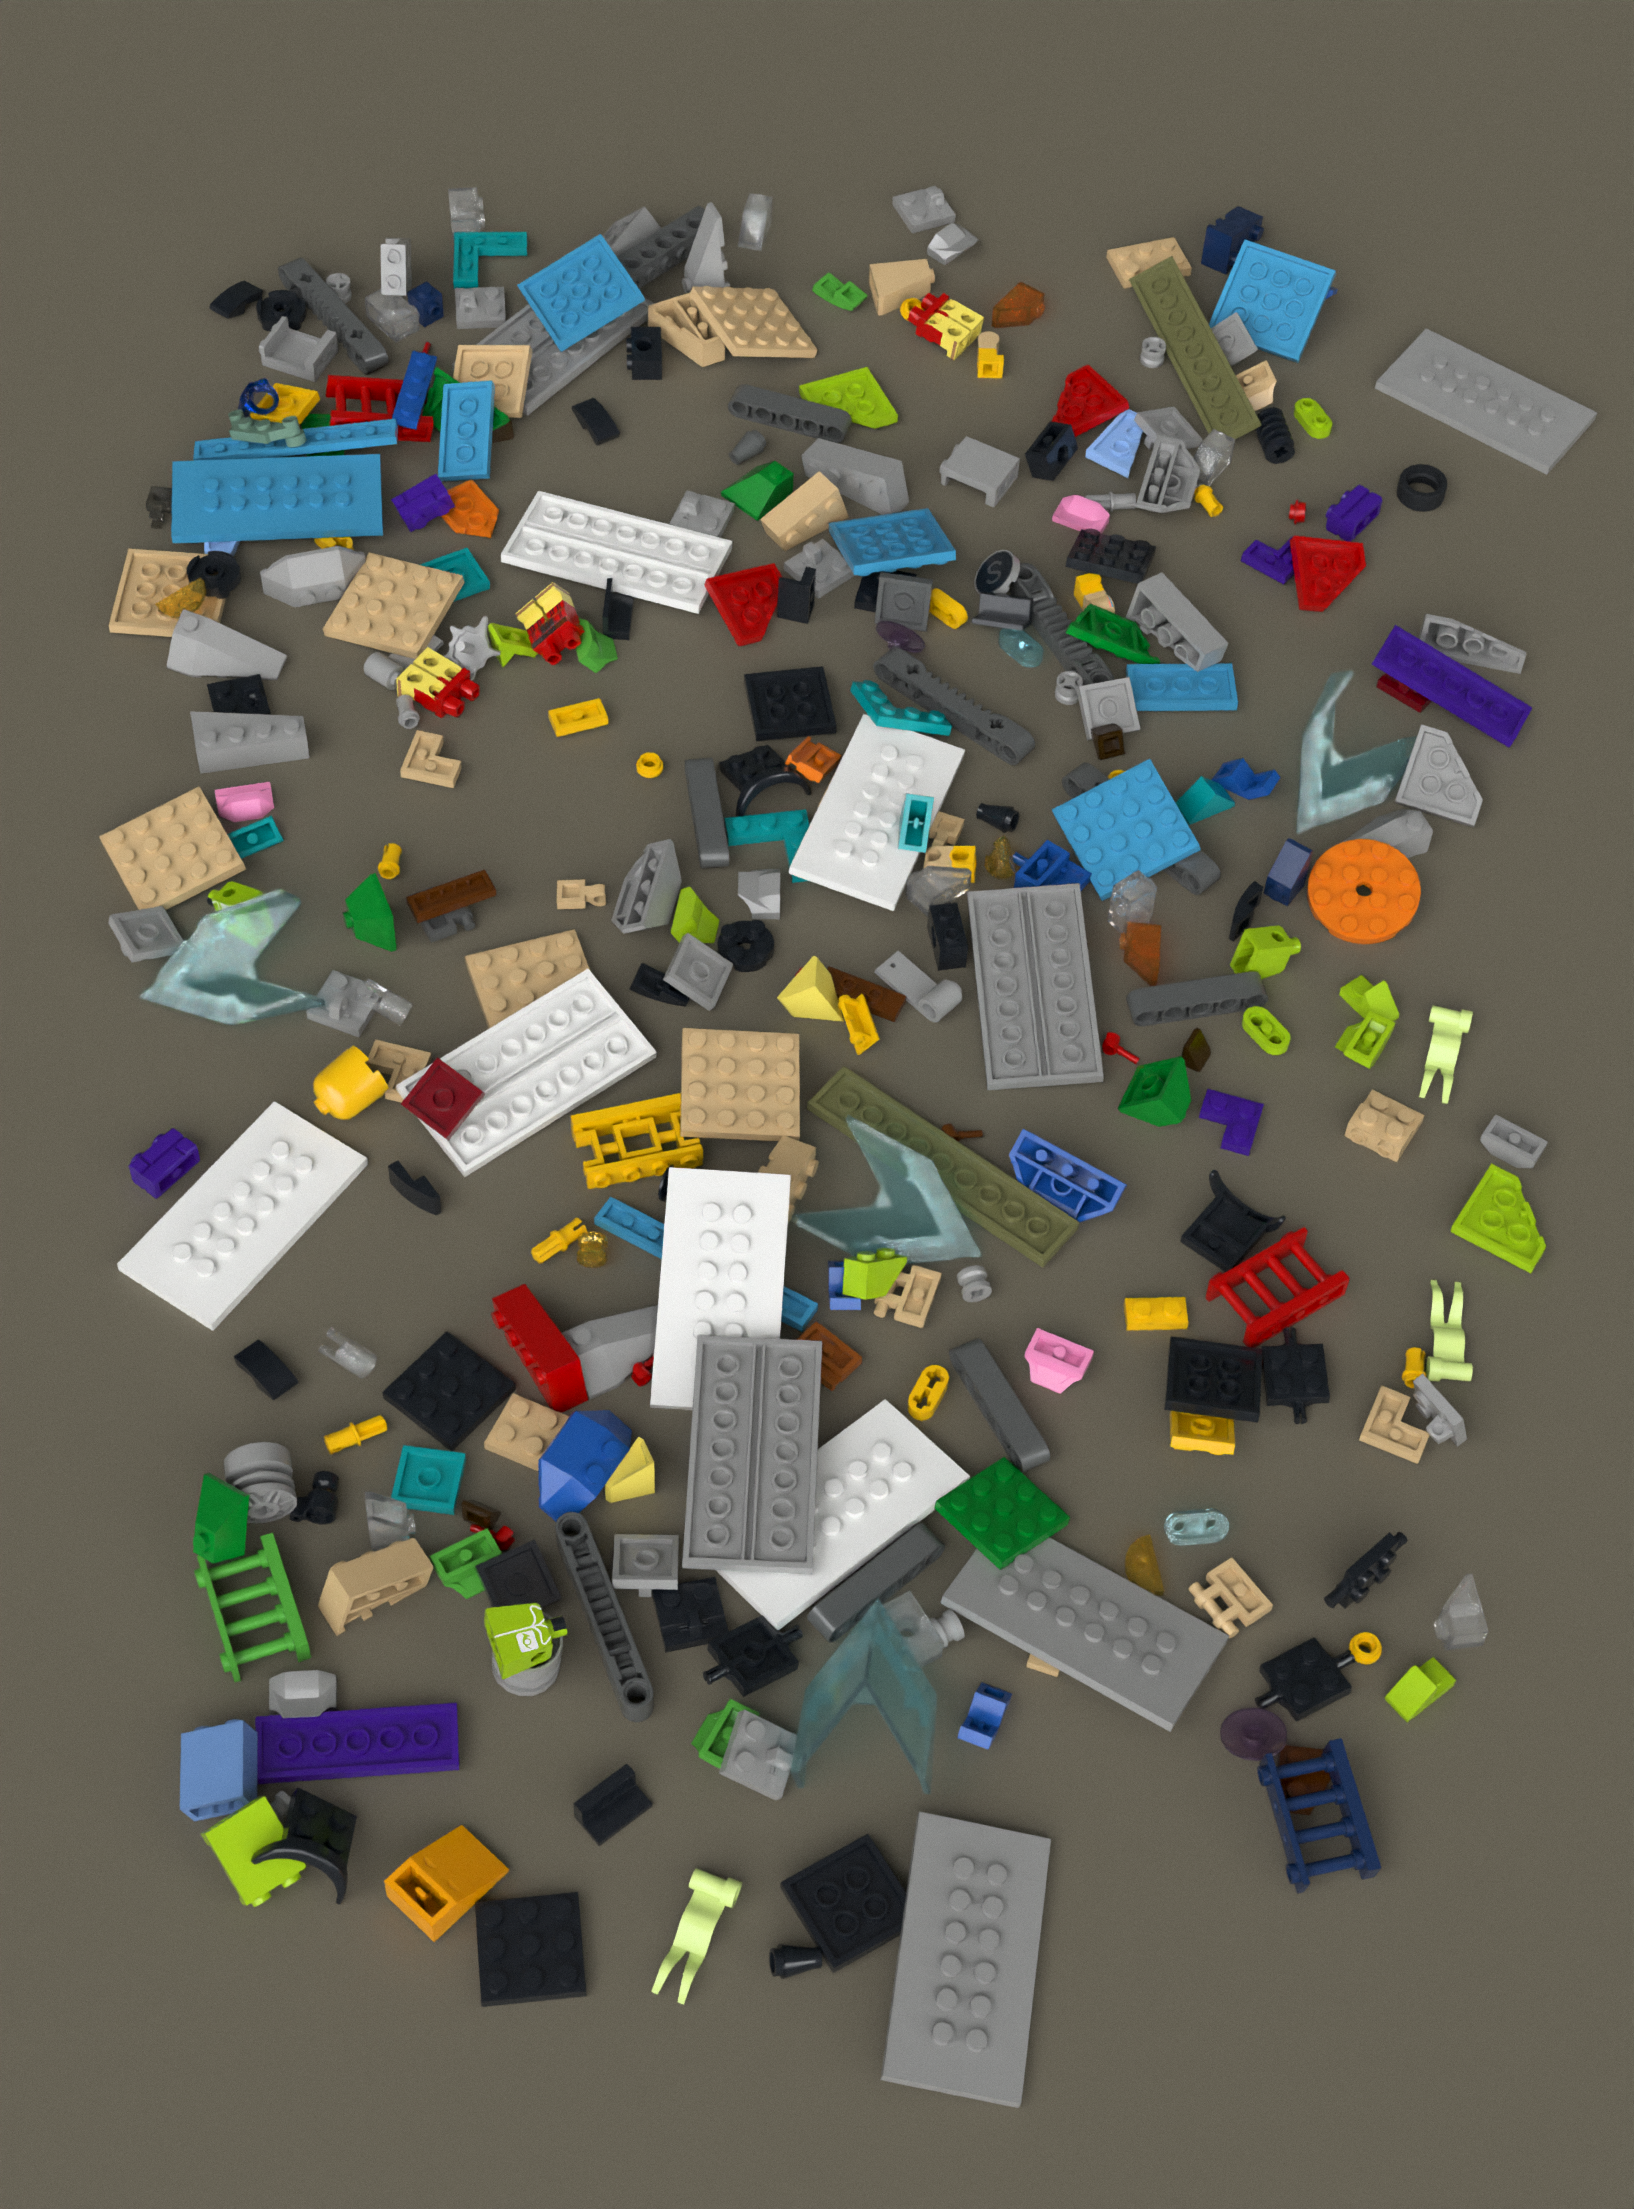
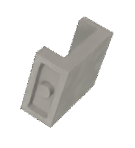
M386 237V244H381L380 246L381 293L383 295H407V292L412 288L411 238Z
M282 316L278 323L273 325L268 336L260 342L259 353L261 354L262 365L316 382L338 353L337 334L327 330L321 338L299 332L289 328L288 318Z
M966 436L960 444L955 445L952 455L948 460L944 459L939 470L941 484L946 486L951 479L960 481L985 492V504L995 507L1018 478L1020 458Z

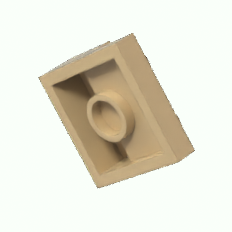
M1372 1089L1364 1103L1359 1105L1348 1122L1345 1137L1351 1139L1356 1144L1363 1145L1377 1152L1382 1157L1397 1162L1422 1124L1425 1115Z

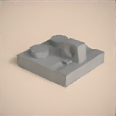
M936 185L893 197L892 205L912 234L955 222L956 214L945 200L942 190L937 188Z
M504 287L455 288L457 329L498 328L506 322Z
M1237 312L1211 328L1231 367L1258 350Z
M1175 407L1137 412L1134 418L1137 425L1147 435L1144 444L1149 450L1153 449L1157 434L1183 440L1186 449L1199 447L1203 440Z
M687 490L669 525L721 538L735 511V503Z
M824 539L819 540L815 544L812 541L804 545L802 552L784 562V571L797 581H801L806 567L816 569L815 597L818 599L855 576L843 555L831 547Z
M1130 677L1076 688L1087 741L1093 740L1091 736L1092 728L1115 723L1122 728L1123 734L1140 730Z
M163 906L112 914L109 917L108 923L121 944V951L124 956L129 957L131 962L185 952L186 944Z
M687 933L681 938L663 980L710 1011L715 1007L733 963Z
M332 970L315 997L314 1002L307 1010V1019L360 1037L385 997V988Z
M1421 1374L1413 1381L1415 1389L1413 1396L1418 1402L1415 1405L1419 1412L1426 1419L1429 1417L1433 1419L1426 1427L1427 1433L1437 1444L1451 1438L1458 1447L1467 1440L1464 1419L1425 1375Z
M615 1534L612 1575L613 1589H639V1597H652V1589L678 1590L679 1535Z
M745 1709L739 1711L719 1774L775 1801L781 1799L795 1759L800 1736L786 1731L782 1727Z

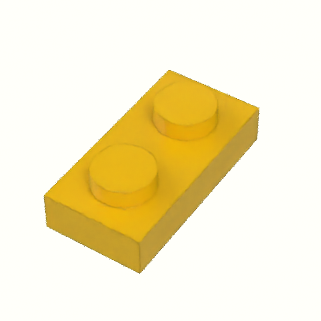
M600 698L548 711L549 720L556 737L608 725V716Z
M1185 1297L1125 1298L1126 1331L1179 1330L1188 1328L1189 1322Z

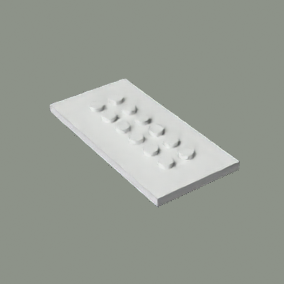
M538 491L503 549L501 562L606 589L607 578H613V592L699 614L709 594L704 586L707 578L719 575L732 550L733 541Z
M863 714L790 865L789 874L894 911L920 852L898 849L899 822L906 793L934 797L930 822L931 829L963 760L965 749L914 731L876 726L868 715Z
M586 969L440 1058L485 1093L484 1097L449 1141L422 1120L420 1121L461 1174L466 1177L655 1059L657 1052L592 972ZM432 1064L396 1085L397 1092L403 1099L406 1098Z
M274 1101L117 1263L118 1269L213 1331L368 1165L367 1157Z
M669 1167L650 1408L693 1410L697 1335L780 1339L791 1175Z
M885 1399L818 1449L812 1574L716 1571L763 1615L776 1630H780L935 1510L936 1500L969 1480L970 1476Z

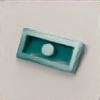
M272 815L227 834L241 859L284 841Z

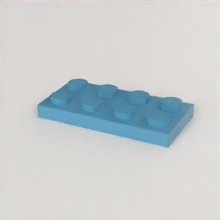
M493 381L443 384L438 478L441 482L490 478L495 384Z
M1232 663L1214 664L1199 672L1187 664H1127L1126 677H1130L1137 711L1237 710L1238 698Z

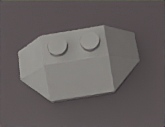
M1157 434L1136 502V508L1162 514L1190 508L1201 469L1186 449L1183 440Z
M334 546L285 555L274 562L268 569L265 568L260 571L263 593L292 607L341 599L356 573L366 562L364 552H356L349 548Z
M671 839L648 844L643 850L645 854L635 862L624 878L611 919L612 923L623 934L669 924L682 883L674 843Z

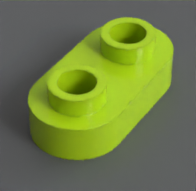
M1311 398L1299 399L1295 403L1293 412L1297 421L1311 437L1317 439L1328 437L1332 429V420L1315 400Z
M1253 1006L1244 1012L1242 1019L1243 1029L1266 1053L1281 1055L1288 1050L1291 1039L1289 1032L1267 1009Z

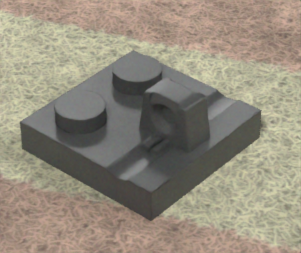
M881 572L874 624L927 631L933 580Z

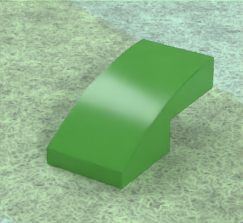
M829 272L816 282L812 289L815 294L827 302L849 311H853L868 296L851 281L844 285Z

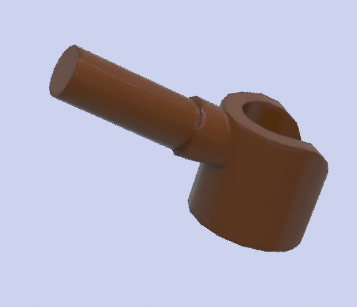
M951 1123L945 1124L941 1128L944 1133L958 1142L965 1138L983 1136L982 1130L957 1132Z

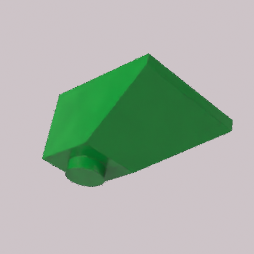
M777 461L756 466L721 491V496L729 502L735 503L736 507L756 521H759L793 493L794 473Z
M373 873L345 899L347 911L342 912L344 923L347 929L352 928L356 939L393 952L397 950L393 914L376 873Z
M1179 1056L1138 1066L1117 1109L1123 1114L1158 1127L1181 1123L1186 1116V1111L1191 1102L1186 1065L1183 1057Z
M206 1473L203 1476L195 1521L193 1552L214 1564L245 1555L249 1495L211 1473Z

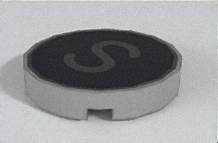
M1008 550L996 551L988 556L976 572L974 586L978 594L983 591L1000 594L1007 593L1010 589L1008 587L1012 581L1015 583L1020 571L1019 559Z

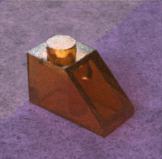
M1020 281L993 307L991 326L994 328L1030 325L1036 318H1040L1045 310V305L1043 304L1045 293Z
M1127 922L1126 933L1120 932L1119 949L1124 950L1123 961L1147 984L1156 986L1160 967L1161 925Z

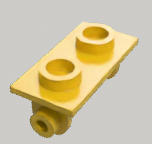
M864 994L859 995L856 999L850 998L849 995H842L837 1005L842 1010L850 1033V1042L854 1044L857 1055H860L880 1039Z

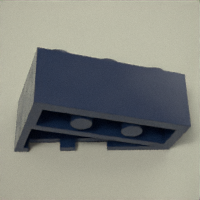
M1240 206L1226 213V219L1219 218L1216 220L1215 226L1209 224L1206 229L1201 264L1225 275L1233 267L1244 239L1251 242L1259 241L1264 230L1261 227L1263 216Z

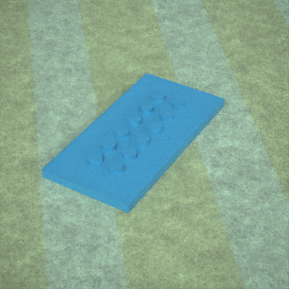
M380 454L172 461V543L383 536Z

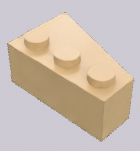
M690 293L648 306V327H661V338L701 367L725 360V344L696 305Z
M819 471L760 520L766 534L784 551H787L829 528V523L843 521L849 518L839 489Z
M783 1135L770 1153V1162L767 1167L761 1166L758 1173L791 1175L789 1223L794 1214V1203L796 1199L801 1200L807 1187L805 1182L808 1176L813 1177L815 1175L819 1161L815 1160L816 1147Z
M415 1538L403 1542L395 1541L384 1549L375 1552L368 1551L359 1558L348 1562L340 1561L333 1565L329 1570L318 1608L335 1635L338 1636L346 1631L344 1625L361 1616L365 1621L373 1616L370 1610L387 1601L390 1605H393L426 1587L434 1566Z

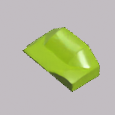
M691 887L683 888L680 891L670 933L679 943L681 938L687 933L702 943H714L720 920L707 909Z
M1369 1011L1363 1021L1347 1026L1335 1048L1342 1051L1348 1058L1370 1069L1384 1050L1394 1030L1395 1022Z

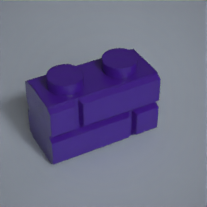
M437 474L430 476L391 499L410 533L416 529H422L429 521L438 516L446 515L450 509L455 507Z
M1360 484L1351 492L1347 490L1341 497L1340 502L1337 505L1332 504L1327 510L1326 530L1334 535L1338 534L1345 541L1351 542L1379 515L1383 501L1382 497L1374 492L1370 493L1367 488Z
M171 1128L166 1134H159L154 1139L152 1146L144 1153L140 1152L132 1158L129 1165L131 1178L135 1184L145 1189L155 1199H158L200 1162L198 1148L196 1144L188 1138H184L176 1129Z

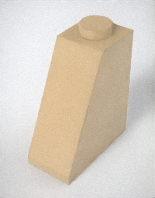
M927 259L870 264L869 286L878 316L900 308V305L906 299H920L930 293L931 283L935 282L934 270L929 268Z

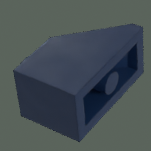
M1288 838L1267 876L1263 894L1269 896L1274 901L1288 906L1305 885L1313 850Z

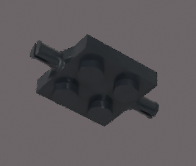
M1289 1327L1283 1329L1285 1344L1280 1346H1261L1267 1406L1283 1405L1292 1407L1294 1423L1299 1424L1301 1418V1424L1307 1422L1305 1407L1312 1404L1329 1403L1330 1400L1323 1343L1298 1344L1296 1329L1291 1327L1289 1333Z
M1389 1532L1346 1570L1341 1583H1338L1336 1588L1324 1597L1325 1603L1330 1608H1334L1339 1603L1344 1609L1352 1602L1360 1603L1369 1593L1371 1585L1375 1582L1381 1584L1391 1573L1389 1566L1397 1557L1396 1551L1407 1543V1537L1402 1532H1397L1395 1536Z
M761 1615L708 1642L707 1650L718 1665L704 1671L703 1678L710 1685L726 1677L734 1684L741 1695L745 1697L798 1670L799 1661L790 1651L789 1644L803 1638L802 1630L799 1629V1626L795 1625L793 1628L781 1633L773 1628L764 1616Z
M1314 1637L1260 1665L1259 1672L1268 1683L1270 1691L1256 1697V1705L1262 1711L1275 1703H1279L1289 1711L1297 1722L1351 1693L1352 1686L1341 1673V1669L1355 1663V1657L1351 1654L1350 1650H1347L1333 1658L1325 1652Z

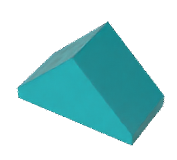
M1201 776L1177 800L1176 805L1187 824L1191 825L1235 807V802L1221 784Z
M906 793L900 815L898 849L926 853L934 797Z

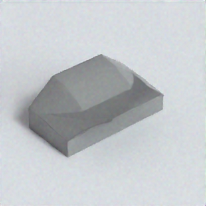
M951 223L936 233L927 247V255L945 266L975 245L979 239L960 224Z
M780 869L738 872V896L749 906L752 919L780 920Z
M1496 1114L1480 1139L1491 1155L1516 1168H1533L1548 1144V1141Z
M321 1670L288 1671L269 1678L270 1715L280 1714L282 1718L317 1717L325 1711H337V1677L335 1674Z

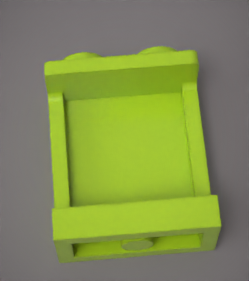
M265 1796L257 1797L200 1833L206 1844L211 1846L240 1896L239 1900L242 1905L247 1906L252 1903L253 1907L271 1898L272 1895L269 1891L281 1884L283 1888H286L301 1878L299 1872L306 1868L304 1862L292 1859H271L256 1865L251 1863L252 1856L259 1849L273 1842L280 1841L284 1830Z

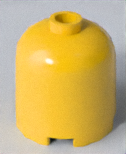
M354 1045L341 1053L314 1078L313 1092L317 1098L314 1104L323 1115L329 1113L334 1118L340 1120L351 1119L381 1098L389 1089L379 1070L373 1073L365 1064L369 1058Z

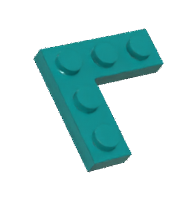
M454 232V289L478 288L479 256H527V232Z
M864 680L863 682L853 681L850 689L851 693L876 726L945 736L950 735L952 725L943 713L931 710L929 713L921 712L913 707H906L905 709L896 708L877 683L870 680Z
M806 809L724 818L728 846L783 840L789 868L810 826ZM790 874L792 883L808 881Z

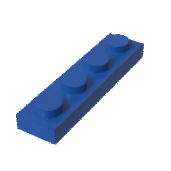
M412 351L392 419H396L399 426L417 429L435 370L436 356Z

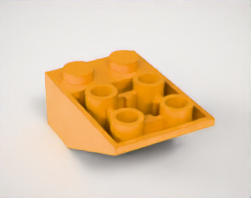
M460 1825L409 1857L384 1880L387 1897L435 1942L475 1902L479 1901L509 1872V1869L463 1825Z

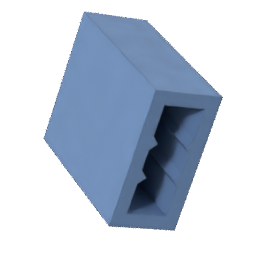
M232 1719L226 1721L223 1725L213 1727L200 1726L196 1727L194 1731L181 1733L180 1810L193 1821L232 1814L257 1798V1732L244 1720Z

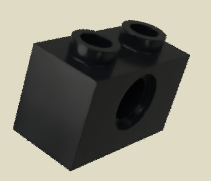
M631 327V337H626L627 353H632L627 354V370H632V380H662L661 327Z
M1050 421L1026 451L1025 456L1033 478L1054 481L1078 450L1071 424Z
M957 902L930 905L927 928L938 971L966 968L968 944Z

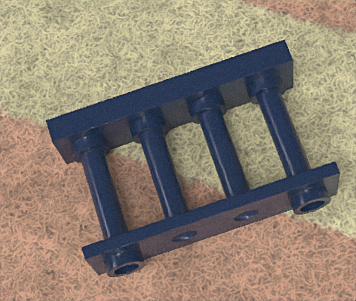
M1342 1738L1330 1740L1323 1749L1321 1757L1275 1766L1272 1753L1265 1754L1259 1763L1260 1766L1257 1767L1258 1779L1261 1786H1266L1288 1860V1864H1286L1287 1878L1290 1884H1295L1297 1894L1303 1893L1310 1885L1309 1877L1354 1868L1359 1870L1362 1880L1375 1877L1381 1870V1864ZM1322 1770L1330 1774L1333 1784L1330 1789L1285 1798L1280 1779ZM1333 1802L1335 1805H1339L1342 1813L1339 1822L1297 1831L1294 1830L1290 1811ZM1344 1835L1345 1838L1349 1837L1352 1846L1350 1854L1304 1864L1299 1844Z

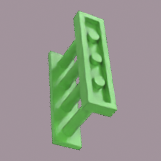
M273 1533L260 1536L263 1549L257 1550L258 1554L208 1569L205 1559L197 1556L200 1568L194 1570L199 1589L206 1587L225 1652L219 1654L225 1673L231 1671L234 1683L241 1681L237 1667L240 1664L287 1649L289 1652H296L298 1662L311 1658L309 1644ZM262 1566V1569L269 1567L271 1576L266 1577L265 1582L216 1597L212 1581ZM267 1594H271V1596L278 1595L280 1604L275 1605V1609L224 1624L220 1609ZM278 1621L280 1624H287L289 1632L283 1633L284 1637L233 1653L229 1637Z

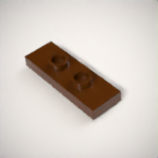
M484 869L408 896L406 901L417 923H421L496 896V888Z
M828 966L827 970L832 976L838 1001L842 995H849L850 998L856 999L859 995L864 994L871 1014L895 1023L906 1003L907 996Z

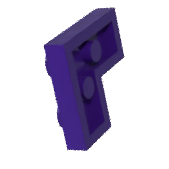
M1290 539L1278 551L1255 540L1242 553L1241 562L1282 584H1285L1294 575Z
M1207 1089L1199 1118L1227 1125L1220 1148L1249 1156L1264 1104Z

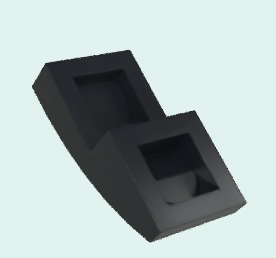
M245 280L238 282L215 298L210 304L209 309L227 319L244 314L246 304L258 301L262 297L263 290Z
M595 398L572 406L571 409L583 429L587 428L597 446L619 437L620 431Z
M1256 881L1246 889L1235 908L1229 939L1233 942L1244 933L1245 929L1251 926L1254 909L1260 904L1263 886Z
M644 963L640 964L629 990L656 1001L686 1007L690 998L663 980L664 973Z
M399 1160L388 1165L390 1183L404 1198L428 1213L434 1215L442 1213L440 1196L425 1176L413 1180Z
M259 1339L234 1356L237 1366L251 1376L257 1388L273 1401L299 1383L288 1367Z

